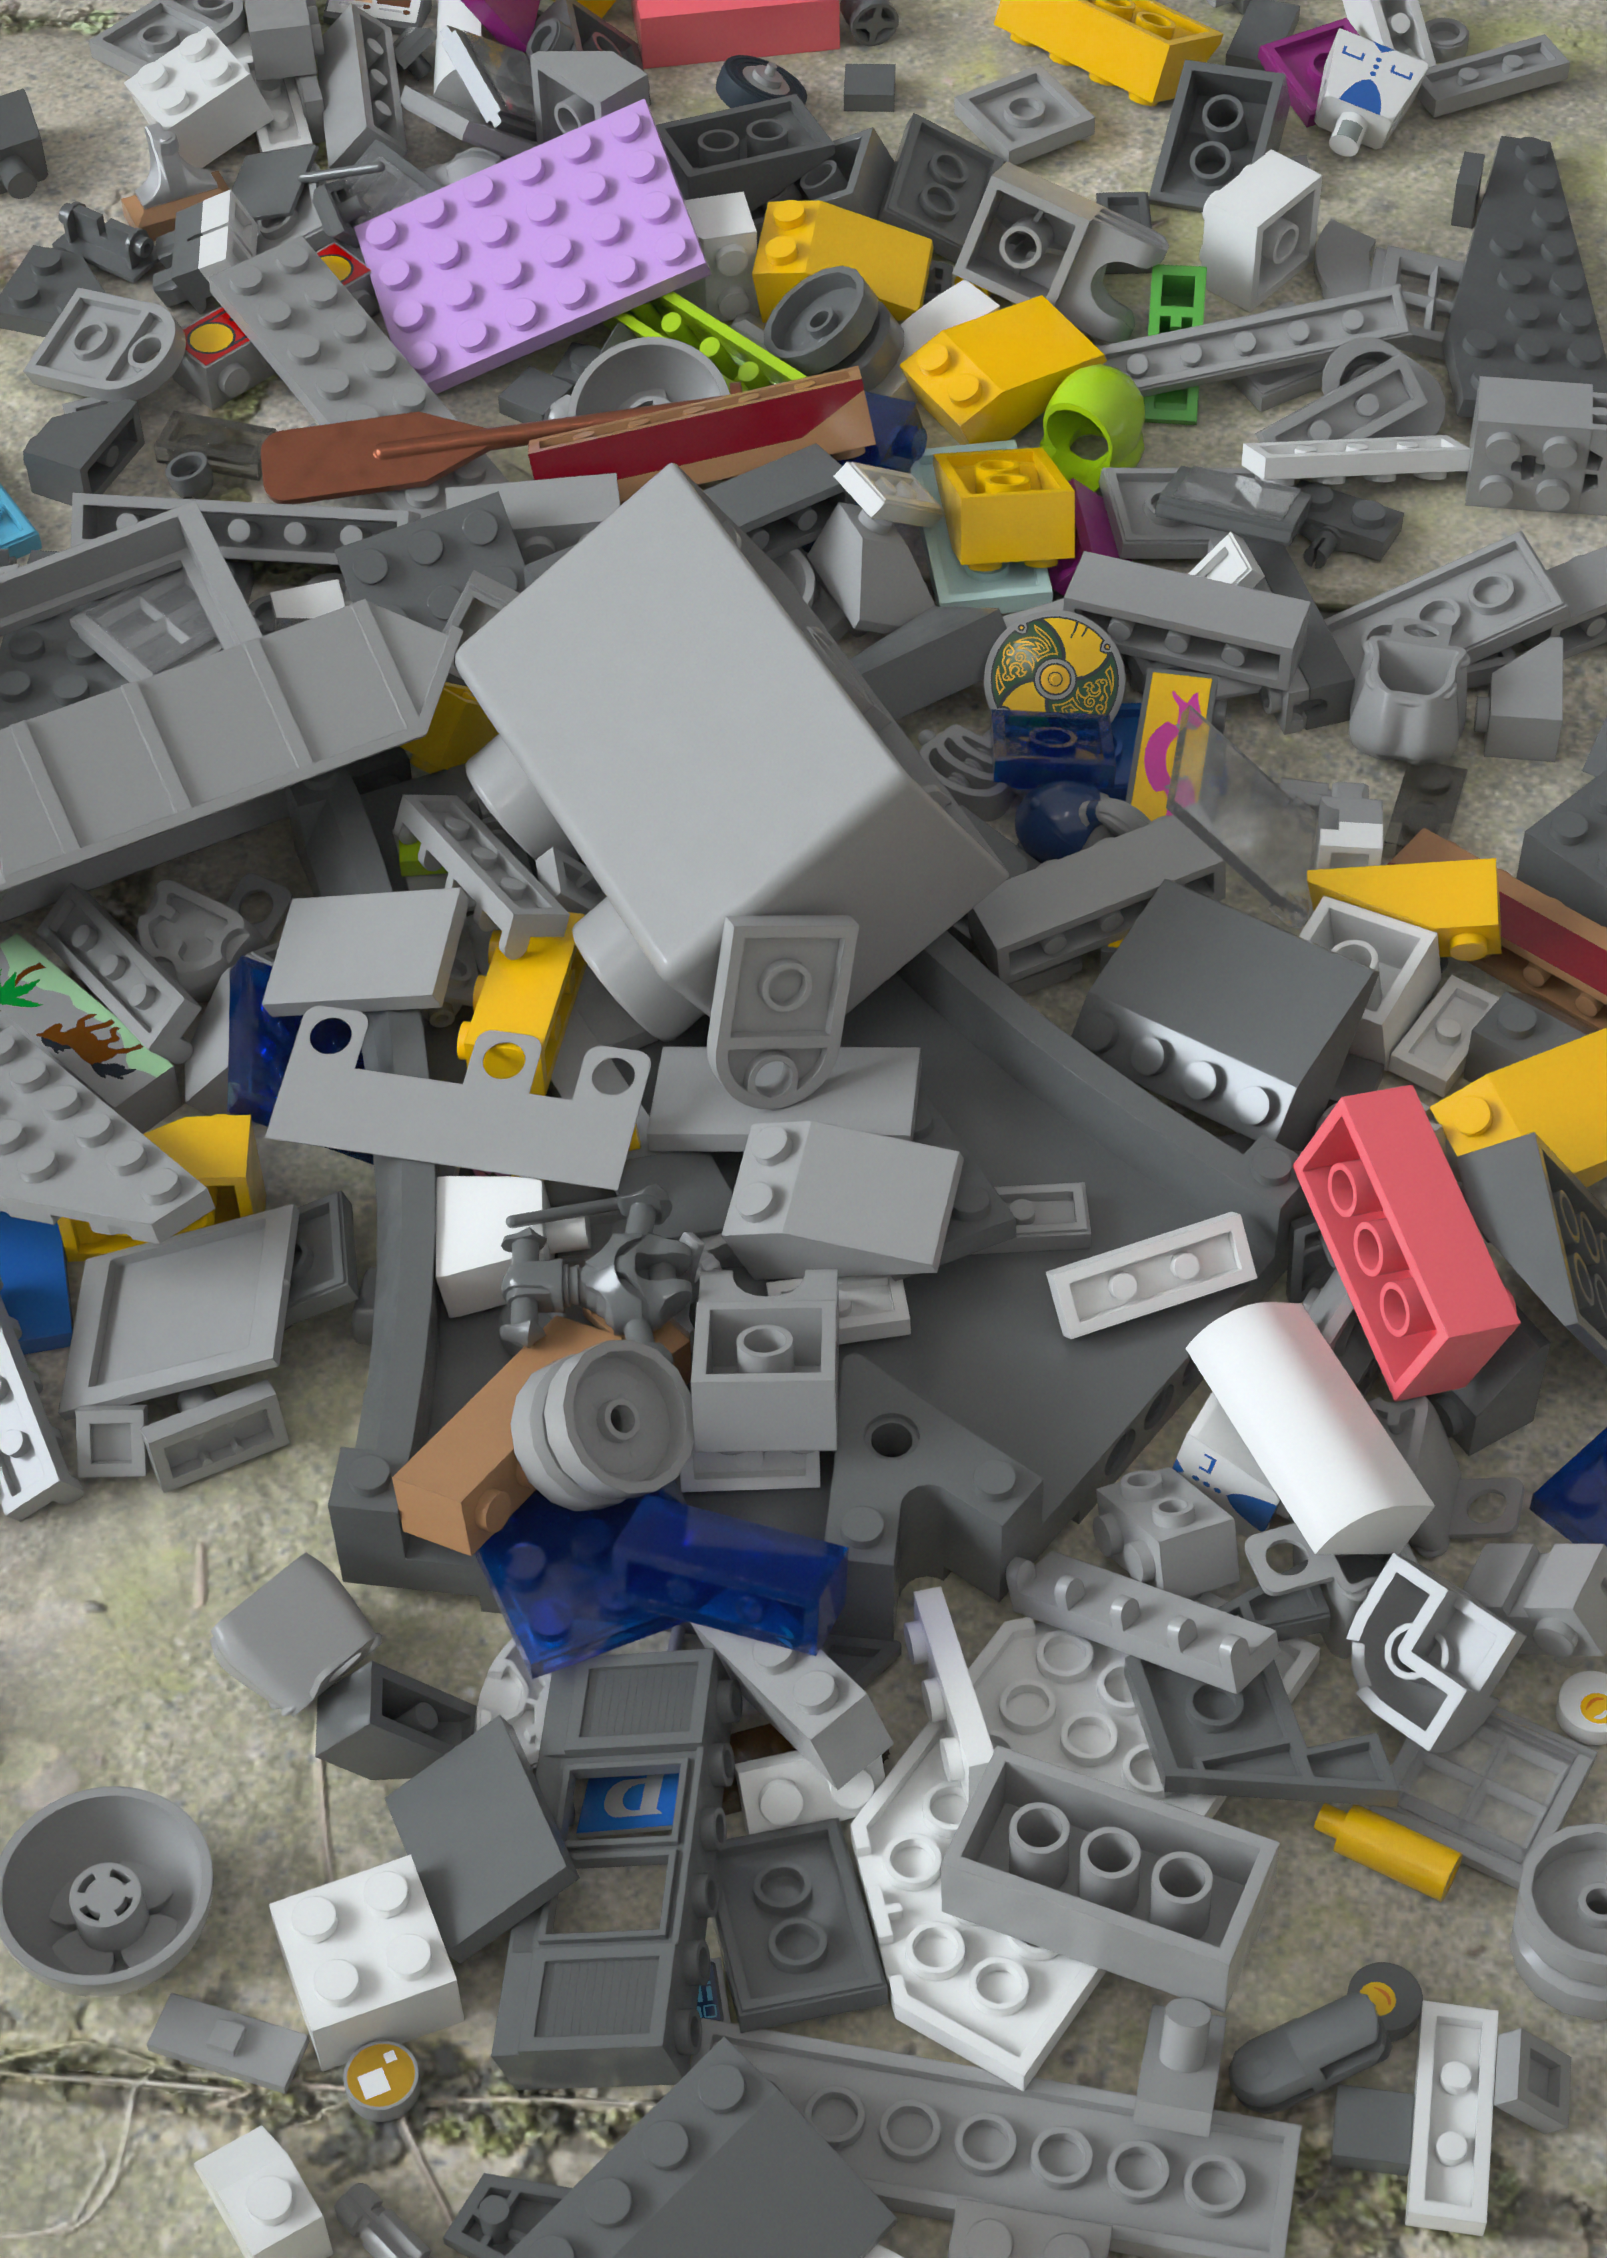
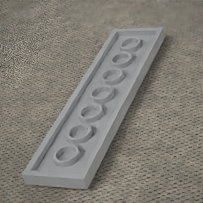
M302 235L209 277L211 294L319 425L418 411L458 421ZM484 454L428 486L376 494L389 510L411 511L421 514V518L447 510L445 488L508 483L509 481L490 458Z
M701 2018V2048L697 2055L692 2056L689 2071L725 2037L789 2100L890 2211L953 2222L957 2197L1113 2225L1109 2251L1145 2258L1285 2257L1302 2125L1213 2109L1209 2138L1132 2124L1136 2095L1033 2077L1023 2092L979 2067L767 2029L740 2033L738 2024Z

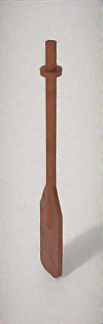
M741 381L730 383V395L743 392ZM722 396L493 428H484L418 411L282 430L268 436L262 444L263 485L268 497L273 502L292 505L424 487L492 450L528 446L529 440Z

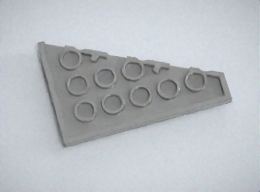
M11 1025L0 1032V1211L8 1213L10 1217L53 1225L56 1224L60 1217L89 1222L92 1231L107 1235L127 1234L133 1240L161 1244L215 1209L207 1187Z

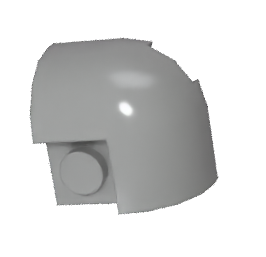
M1393 1553L1367 1594L1366 1599L1356 1612L1346 1638L1352 1641L1351 1669L1359 1688L1356 1694L1376 1715L1427 1751L1432 1753L1449 1752L1465 1742L1480 1728L1498 1705L1500 1700L1493 1696L1492 1692L1527 1636L1483 1607L1480 1600L1420 1564Z

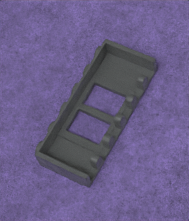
M714 1648L578 1657L577 1661L553 1662L535 1778L575 1868L667 1865L659 1929L554 1934L553 1928L559 1894L511 1927L491 2057L515 2090L676 2085L689 2072L691 2055H697L700 2051L702 2024L697 2010L699 1986L708 1983L711 1969L710 1952L705 1941L708 1918L716 1916L719 1905L718 1883L714 1875L716 1851H723L727 1840V1823L722 1809L724 1786H731L735 1775L734 1753L730 1745L732 1723L740 1721L743 1710L742 1692L739 1682L729 1677ZM680 1773L671 1835L567 1841L568 1829L573 1826L575 1820L573 1795L576 1779Z

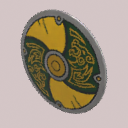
M1046 610L1032 613L1017 620L999 636L988 655L985 665L984 690L988 706L995 720L1011 737L1035 749L1065 751L1089 743L1103 733L1112 723L1124 697L1125 670L1118 648L1111 637L1099 625L1080 614L1070 611Z

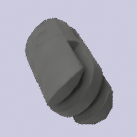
M1356 1991L1351 1992L1302 2017L1294 2018L1247 2041L1235 2051L1228 2068L1230 2086L1235 2096L1246 2108L1265 2115L1281 2112L1330 2089V2086L1386 2060L1392 2050L1391 2037L1370 1999L1365 1994Z

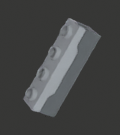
M1227 535L1209 538L1208 553ZM1238 535L1244 539L1265 575L1253 589L1311 602L1307 642L1289 691L1262 686L1263 689L1259 690L1265 712L1267 714H1274L1284 735L1300 732L1304 728L1309 730L1350 721V704L1355 678L1286 547L1281 544Z

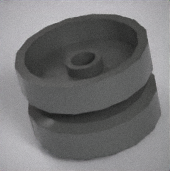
M842 265L825 268L803 279L784 295L772 310L765 325L764 345L769 353L807 377L859 366L866 395L879 385L897 364L904 347V330L886 306L878 301V297L856 269Z

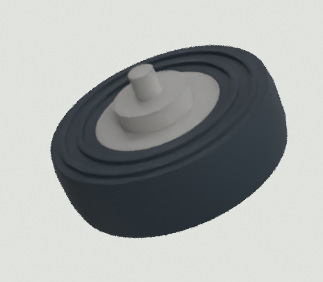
M736 55L728 58L723 64L716 81L718 96L730 108L794 94L798 95L804 105H806L807 92L796 77L772 62L753 56Z

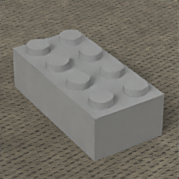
M997 1745L941 1863L942 1912L1181 1998L1199 2000L1209 2008L1225 2013L1275 1891L1280 1842Z

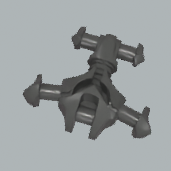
M654 1183L640 1191L616 1199L621 1214L628 1217L625 1233H613L604 1248L586 1261L585 1266L579 1268V1265L569 1267V1264L564 1265L563 1259L539 1261V1252L546 1244L547 1238L539 1235L530 1227L518 1233L504 1236L501 1247L503 1250L512 1253V1265L508 1267L507 1273L503 1276L501 1292L508 1308L511 1309V1324L501 1326L499 1331L502 1339L531 1348L538 1340L546 1336L544 1330L538 1325L539 1313H565V1307L570 1308L571 1305H576L595 1312L599 1317H602L606 1324L613 1329L614 1336L625 1335L626 1340L632 1339L657 1349L673 1365L674 1359L671 1352L662 1343L655 1342L653 1331L661 1329L672 1317L682 1311L692 1299L691 1282L684 1279H676L677 1276L685 1273L691 1266L692 1250L683 1242L653 1234L654 1225L663 1224L671 1214L673 1205L667 1192L657 1183Z

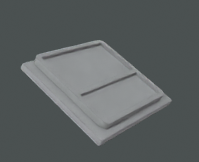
M294 1204L174 1235L161 1244L148 1242L86 1259L59 1406V1415L67 1421L76 1418L75 1411L80 1406L130 1405L279 1367L300 1214Z

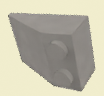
M813 1120L752 1124L721 1236L754 1280L804 1278L806 1269H838V1277L937 1273L964 1158L959 1151Z

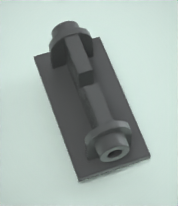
M78 201L71 204L65 203L61 207L58 217L59 221L64 225L65 233L52 244L54 249L81 254L86 263L132 283L137 282L159 262L155 251L156 246L153 240L149 238L146 230L131 227L113 218H110L105 223L103 214L87 208L85 204Z

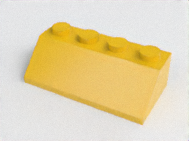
M1000 0L994 25L1011 33L1010 39L1028 47L1038 46L1050 52L1049 58L1052 61L1065 66H1078L1089 72V78L1092 81L1105 86H1118L1129 92L1128 97L1132 101L1146 106H1156L1158 102L1174 99L1184 61L1207 62L1221 44L1224 35L1155 0Z

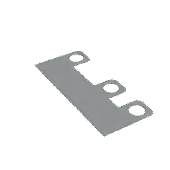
M314 1006L305 1012L265 1135L266 1139L618 1191L651 1068L650 1058L644 1052L609 1046H595L591 1048L584 1056L574 1096L570 1100L529 1094L542 1050L540 1041L531 1035L489 1030L480 1034L475 1041L464 1082L459 1084L356 1069L357 1060L368 1028V1019L365 1014L356 1010L327 1006ZM329 1018H338L345 1021L351 1028L352 1037L349 1044L343 1050L334 1054H323L312 1047L310 1034L316 1024ZM500 1043L515 1044L525 1054L523 1069L517 1075L508 1079L494 1078L483 1067V1059L486 1052L491 1047ZM607 1059H623L633 1067L635 1078L630 1088L625 1092L617 1095H607L595 1088L592 1082L593 1071L601 1062Z

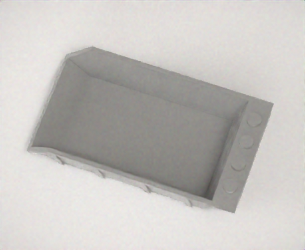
M363 599L338 610L259 638H253L234 647L147 678L121 685L119 688L1 729L0 924L55 904L70 883L88 892L288 818L286 787L425 737L464 630L452 625L444 634Z

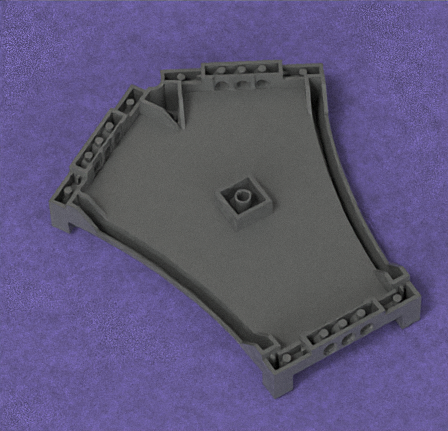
M466 763L361 795L357 791L347 765L286 787L285 794L294 847L312 889L313 897L409 891L405 876H401L400 859L392 833L402 795H457L466 803L469 793L474 789L466 774ZM526 852L533 876L538 880L536 862ZM581 858L578 862L586 866V864ZM474 910L468 911L466 917L473 915ZM946 930L845 1015L840 1047H920L922 1060L920 1086L993 1187L1085 1182L1091 1227V1247L1085 1249L970 1254L940 1265L937 1273H920L904 1278L903 1284L910 1315L911 1334L839 1344L837 1450L819 1451L820 1488L681 1492L679 1474L676 1479L655 1492L637 1498H629L604 1509L573 1511L552 1503L538 1490H535L508 1518L503 1528L494 1533L471 1557L403 1531L392 1477L513 1358L504 1349L500 1340L499 1315L505 1305L460 1317L449 1318L436 1280V1179L442 1176H453L455 1166L373 1154L377 1201V1272L368 1381L363 1397L355 1448H340L328 1502L342 1580L347 1583L477 1596L480 1599L481 1612L537 1618L545 1616L546 1619L671 1632L673 1626L679 1625L685 1628V1634L697 1635L690 1622L745 1578L802 1632L894 1641L898 1598L901 1596L905 1586L916 1578L928 1576L944 1581L953 1572L1000 1603L1009 1592L1006 1580V1569L1009 1563L1015 1557H1021L1034 1563L1070 1520L1080 1524L1097 1504L1096 1489L1114 1484L1204 1380V1377L1186 1350L1189 1343L1204 1328L1223 1315L1238 1308L1259 1303L1285 1273L1288 1267L1290 1222L1312 1212L1292 1167L1300 1155L1264 1134L1254 1142L1245 1154L1230 1147L1159 1101L1052 1023L990 972ZM462 1005L455 1015L453 1023L446 1027H434L431 1025L430 1021L422 1016L421 1009L362 1012L368 1019V1028L362 1044L365 1070L463 1084L467 1072L466 1060L458 1059L457 1040L462 1022H471L474 1014L473 1006ZM707 1014L674 1041L663 1042L658 1039L656 1042L636 1049L647 1054L651 1061V1068L641 1102L649 1117L662 1048L707 1047L710 1017ZM612 1059L630 1087L635 1078L633 1067L623 1059ZM548 1089L546 1096L554 1097ZM709 1152L733 1193L744 1152ZM549 1180L543 1181L551 1208L617 1197L615 1191L610 1189ZM1229 1212L1241 1214L1257 1279L1074 1339L1063 1336L1046 1271ZM555 1253V1259H558V1253ZM744 1266L721 1267L722 1270H733L735 1284L744 1292L755 1296H767L766 1283L790 1280H754ZM699 1296L690 1304L689 1319L694 1328V1333L696 1306ZM571 1305L570 1308L565 1307L567 1319L595 1327L583 1316L582 1307ZM693 1352L691 1353V1366L693 1361ZM690 1382V1383L687 1384L686 1386H687V1388H688V1390H689V1392H690V1394H691V1396H692V1392H691V1382Z

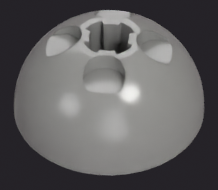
M642 337L628 340L609 348L589 364L574 386L567 417L730 395L719 369L707 356L696 348L670 338Z
M108 1786L86 1789L62 1797L31 1816L14 1833L0 1855V1938L11 1956L25 1971L40 1982L61 1992L84 1997H112L147 1987L168 1974L186 1957L197 1942L207 1921L213 1897L214 1876L210 1850L205 1837L197 1824L183 1809L170 1800L150 1791L133 1787Z

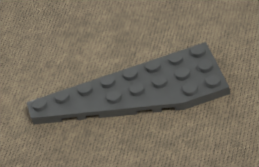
M1501 136L1489 172L1486 190L1477 215V222L1471 236L1459 279V286L1450 311L1448 325L1441 343L1457 416L1474 417L1480 376L1593 384V392L1607 393V358L1551 142L1541 141L1534 137L1516 138Z

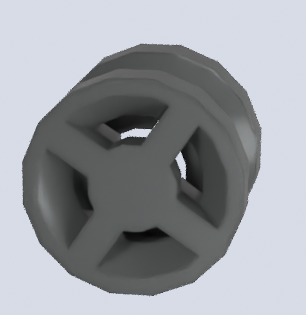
M841 0L840 11L849 25L855 40L865 46L880 45L889 40L896 32L899 25V16L889 0Z

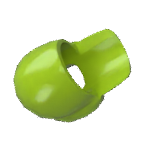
M1096 364L1079 368L1067 376L1056 389L1046 406L1043 417L1044 435L1041 439L1040 447H1043L1067 481L1074 478L1093 492H1096L1100 488L1099 479L1102 468L1137 467L1145 450L1142 433L1145 422V403L1133 379L1118 368ZM1094 435L1106 439L1109 450L1095 461L1083 459L1070 450V447L1077 438Z

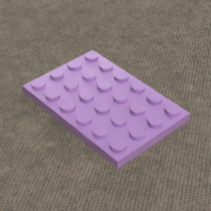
M645 99L354 227L366 266L372 272L370 278L390 340L435 394L711 275L658 128Z

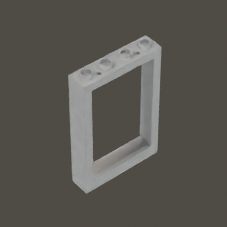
M196 501L0 574V636L183 567L223 650L253 638L262 637L263 635Z

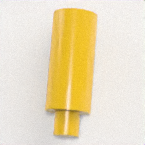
M1325 1802L1314 1824L1315 1830L1336 1839L1334 1852L1439 1902H1442L1449 1892L1463 1858V1853L1357 1804H1353L1349 1812H1345Z

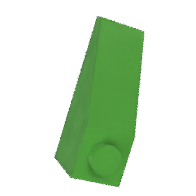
M1157 264L1152 267L1148 336L1203 325L1207 267ZM1199 386L1144 397L1145 423L1197 425Z

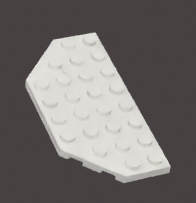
M1204 1592L1199 1599L1195 1600V1602L1215 1609L1228 1602L1210 1592ZM1030 1617L1004 1621L968 1669L994 1751L996 1746L999 1745L1212 1819L1227 1796L1164 1792L1124 1676L1125 1657L1129 1656V1654L1044 1622L1034 1624L1033 1618ZM1300 1637L1278 1642L1280 1654L1274 1659L1291 1704L1318 1666L1320 1647ZM929 1721L851 1823V1841L894 2017L1024 2092L1107 1971L942 1912L941 1863L968 1808V1804L960 1780L949 1782L945 1774L940 1752V1739L947 1737L942 1721L934 1723Z

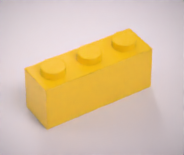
M568 912L570 916L564 937H530L525 954L516 960L508 959L500 951L499 941L502 930H493L488 948V963L490 967L487 976L478 975L473 991L474 1014L471 1022L463 1021L458 1034L457 1056L459 1060H466L467 1069L475 1041L485 1031L496 1030L534 1036L540 1041L542 1050L529 1094L546 1096L573 1005L575 1004L587 966V962L574 942L572 933L573 926L585 914ZM500 1043L491 1047L483 1059L485 1071L497 1079H508L517 1075L525 1064L523 1050L512 1043Z

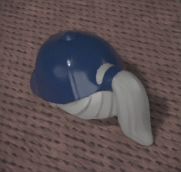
M1053 781L1033 789L1023 798L1016 810L1015 832L1018 838L1017 846L1042 864L1046 861L1059 860L1090 848L1102 839L1115 838L1148 825L1152 821L1131 804L1110 798L1109 795L1101 793L1093 784L1079 781Z

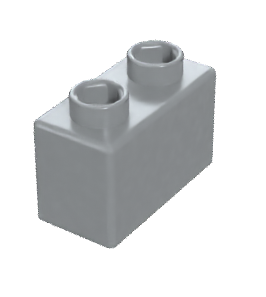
M669 463L465 641L455 654L454 664L456 670L499 733L466 762V774L471 785L506 832L534 860L538 859L551 847H555L577 861L582 858L607 897L573 926L574 942L584 960L614 999L636 1022L651 1035L663 1042L674 1041L705 1014L711 1018L725 916L850 915L860 926L846 1015L1009 877L1006 867L788 577L675 463Z

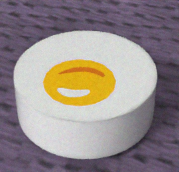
M1599 1671L1576 1673L1569 1677L1560 1689L1556 1704L1558 1724L1569 1737L1587 1745L1607 1744L1606 1673Z

